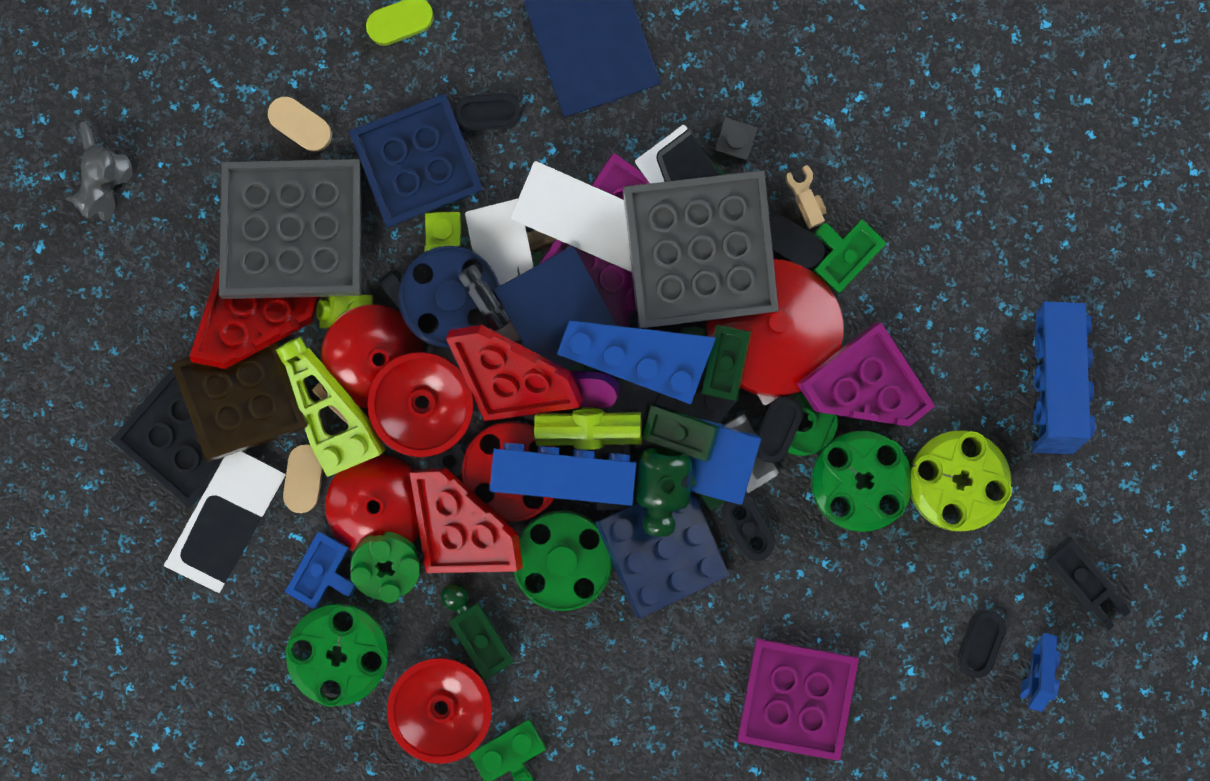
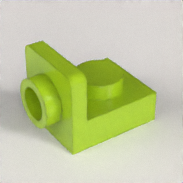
M460 212L425 213L426 245L424 246V252L442 246L462 247Z

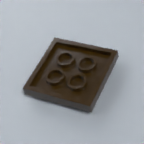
M276 342L227 369L193 363L190 357L171 363L206 463L304 430L307 427L303 413L298 408L286 367L275 350L278 348Z

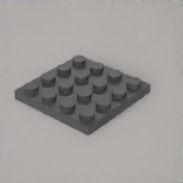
M360 159L222 162L219 296L221 299L361 296Z
M764 170L623 187L638 328L779 311Z

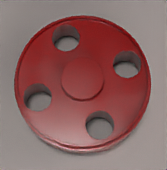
M507 421L494 424L481 431L472 440L465 452L462 463L463 484L476 495V489L479 484H490L493 454L486 453L481 444L486 435L493 434L498 437L500 441L499 449H503V442L524 444V452H530V445L535 441L533 425L519 421ZM495 492L493 500L484 503L504 521L516 522L538 515L551 504L554 498L543 497V504L537 508H532L525 503L524 495Z

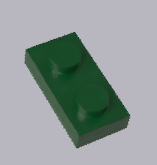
M716 325L714 332L716 339L710 352L702 394L738 401L752 332Z
M655 404L651 405L642 439L703 461H709L720 426Z

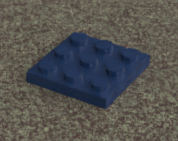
M446 94L349 131L387 228L394 227L484 191Z
M690 491L688 506L684 509L673 511L672 516L675 519L676 525L674 532L670 536L659 537L645 533L642 524L644 517L648 513V508L642 507L639 503L595 522L636 618H642L729 576L693 491Z

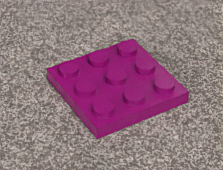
M756 638L737 741L840 761L859 658Z

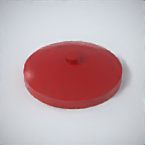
M773 259L779 311L705 320V336L714 337L716 325L752 332L740 388L753 394L783 397L802 392L796 383L841 349L844 328L842 313L836 297L818 275L794 262Z

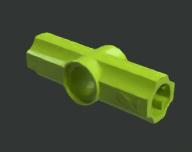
M583 408L574 410L572 413L536 414L534 423L536 446L573 445L574 448L580 450L600 449L605 445L641 444V412L604 413L603 410L597 408Z

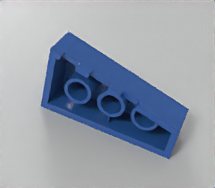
M1043 302L1036 311L1035 358L1041 359V364L1036 366L1034 375V389L1040 392V398L1037 399L1036 410H1033V424L1039 425V439L1032 441V453L1074 454L1094 435L1095 418L1093 415H1090L1089 402H1092L1094 397V385L1088 378V369L1091 368L1093 362V352L1091 348H1087V335H1090L1092 321L1091 316L1086 315V303Z
M568 321L556 354L691 404L716 337Z
M503 442V449H494L490 482L491 492L630 506L634 504L637 463L630 462V455L609 453V459L603 460L594 459L595 451L574 449L573 456L559 455L560 448L538 446V453L524 452V444Z

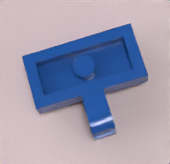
M318 531L285 593L313 609L319 606L329 586L348 597L353 595L357 588L356 585L351 581L350 577L337 572L350 547L322 531Z
M1043 633L1031 651L1030 675L1022 681L1020 697L1023 699L1029 694V709L1042 712L1048 702L1055 700L1058 694L1059 680L1055 679V671L1059 666L1061 654L1059 651H1056L1057 636Z

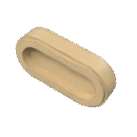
M280 97L269 106L268 118L270 123L298 145L310 152H320L329 146L332 140L330 126L326 121L295 99Z
M309 444L297 446L292 450L288 458L283 499L285 505L296 513H305L312 510L317 505L320 497L323 468Z

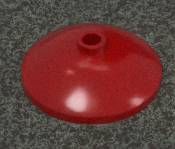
M369 304L344 312L331 324L321 345L320 361L359 407L368 408L370 387L379 371L390 361L401 355L424 351L422 340L417 338L408 328L400 312L383 305ZM376 353L383 355V360L379 365H374L372 361Z
M413 352L393 359L376 375L368 395V413L375 432L390 448L399 453L414 457L433 456L450 449L465 434L473 414V395L461 370L450 360L433 353ZM418 396L427 397L429 405L425 408L419 407L416 403V398Z
M381 454L338 472L329 485L325 500L327 521L335 537L341 543L350 547L349 550L354 551L357 544L365 537L384 535V532L400 534L413 543L420 535L410 473L415 470L396 457ZM371 500H375L380 504L378 513L369 511L368 504Z
M448 658L427 659L408 668L394 684L387 703L388 724L397 743L411 756L428 763H450L472 753L485 738L492 718L491 697L484 681L469 666ZM444 701L448 705V710L444 713L437 711L436 703Z

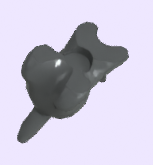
M83 121L79 123L85 151L80 164L81 187L76 194L67 195L66 200L72 202L81 212L82 216L92 218L98 212L100 219L108 222L115 211L113 189L115 185L129 182L133 174L132 165L126 155L115 154L107 148L96 146L92 130Z

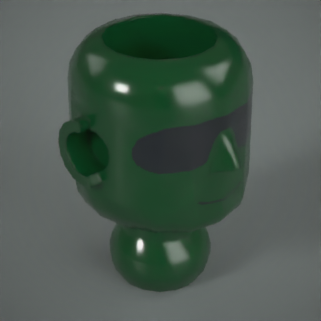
M648 448L638 456L634 497L642 507L648 508V513L644 517L642 524L646 534L666 537L674 532L676 523L672 516L673 511H678L688 506L690 487L696 485L692 475V460L689 455L669 448Z

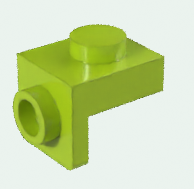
M373 295L321 297L316 309L317 318L320 320V328H329L340 315L352 308L372 304Z

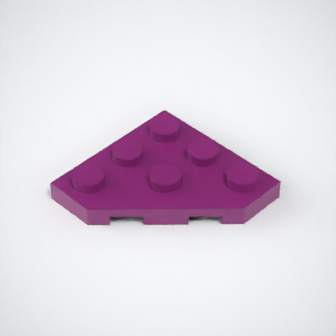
M881 322L873 323L796 383L815 412L910 427L935 407Z

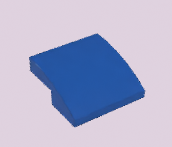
M703 420L720 426L709 461H703L690 456L692 460V475L696 482V485L690 487V491L742 505L761 438L759 435L725 428L723 424Z

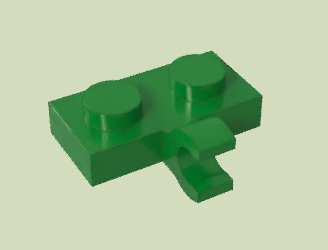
M862 219L843 238L827 223H824L813 234L819 237L823 244L830 248L831 251L813 271L838 294L884 247L886 242Z
M529 718L475 749L469 755L484 781H493L509 771L514 781H534L524 762L542 753L547 748Z

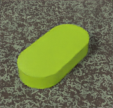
M402 0L374 11L367 19L366 30L369 37L376 44L383 46L391 45L429 29L434 18L433 10L426 0Z

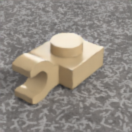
M806 165L802 168L805 175L804 182H796L791 172L786 174L785 179L787 185L794 192L795 201L809 230L821 225L825 221L823 215L827 212L819 195L814 196L812 190L809 189L813 180V173L810 167Z

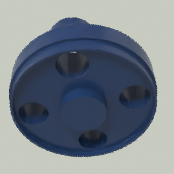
M442 246L424 252L409 265L400 283L398 301L404 322L417 338L436 347L450 348L446 340L449 330L470 327L467 320L470 311L479 310V308L468 293L470 291L469 287H465L459 279L462 266L466 262L471 261L479 265L482 275L481 281H486L498 300L493 290L499 285L498 279L491 266L481 256L466 248ZM418 266L427 267L431 271L432 280L426 284H419L413 278V270ZM423 315L434 317L437 322L436 331L430 334L423 333L418 327V319ZM486 321L484 326L490 329L491 327Z

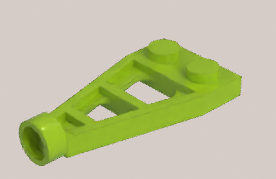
M300 336L275 349L286 366L298 408L303 413L307 427L305 430L311 449L327 477L377 457L386 450L380 437L375 432L370 419L330 374L311 349L306 348ZM314 375L326 389L328 396L316 402L313 401L306 388L305 378ZM326 406L337 408L347 420L348 429L333 436L327 434L320 418L321 409Z

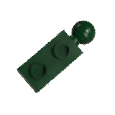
M458 583L448 584L441 592V602L445 608L455 611L457 614L448 622L481 676L486 680L514 663L515 660L480 603L478 602L468 607V593L465 587Z

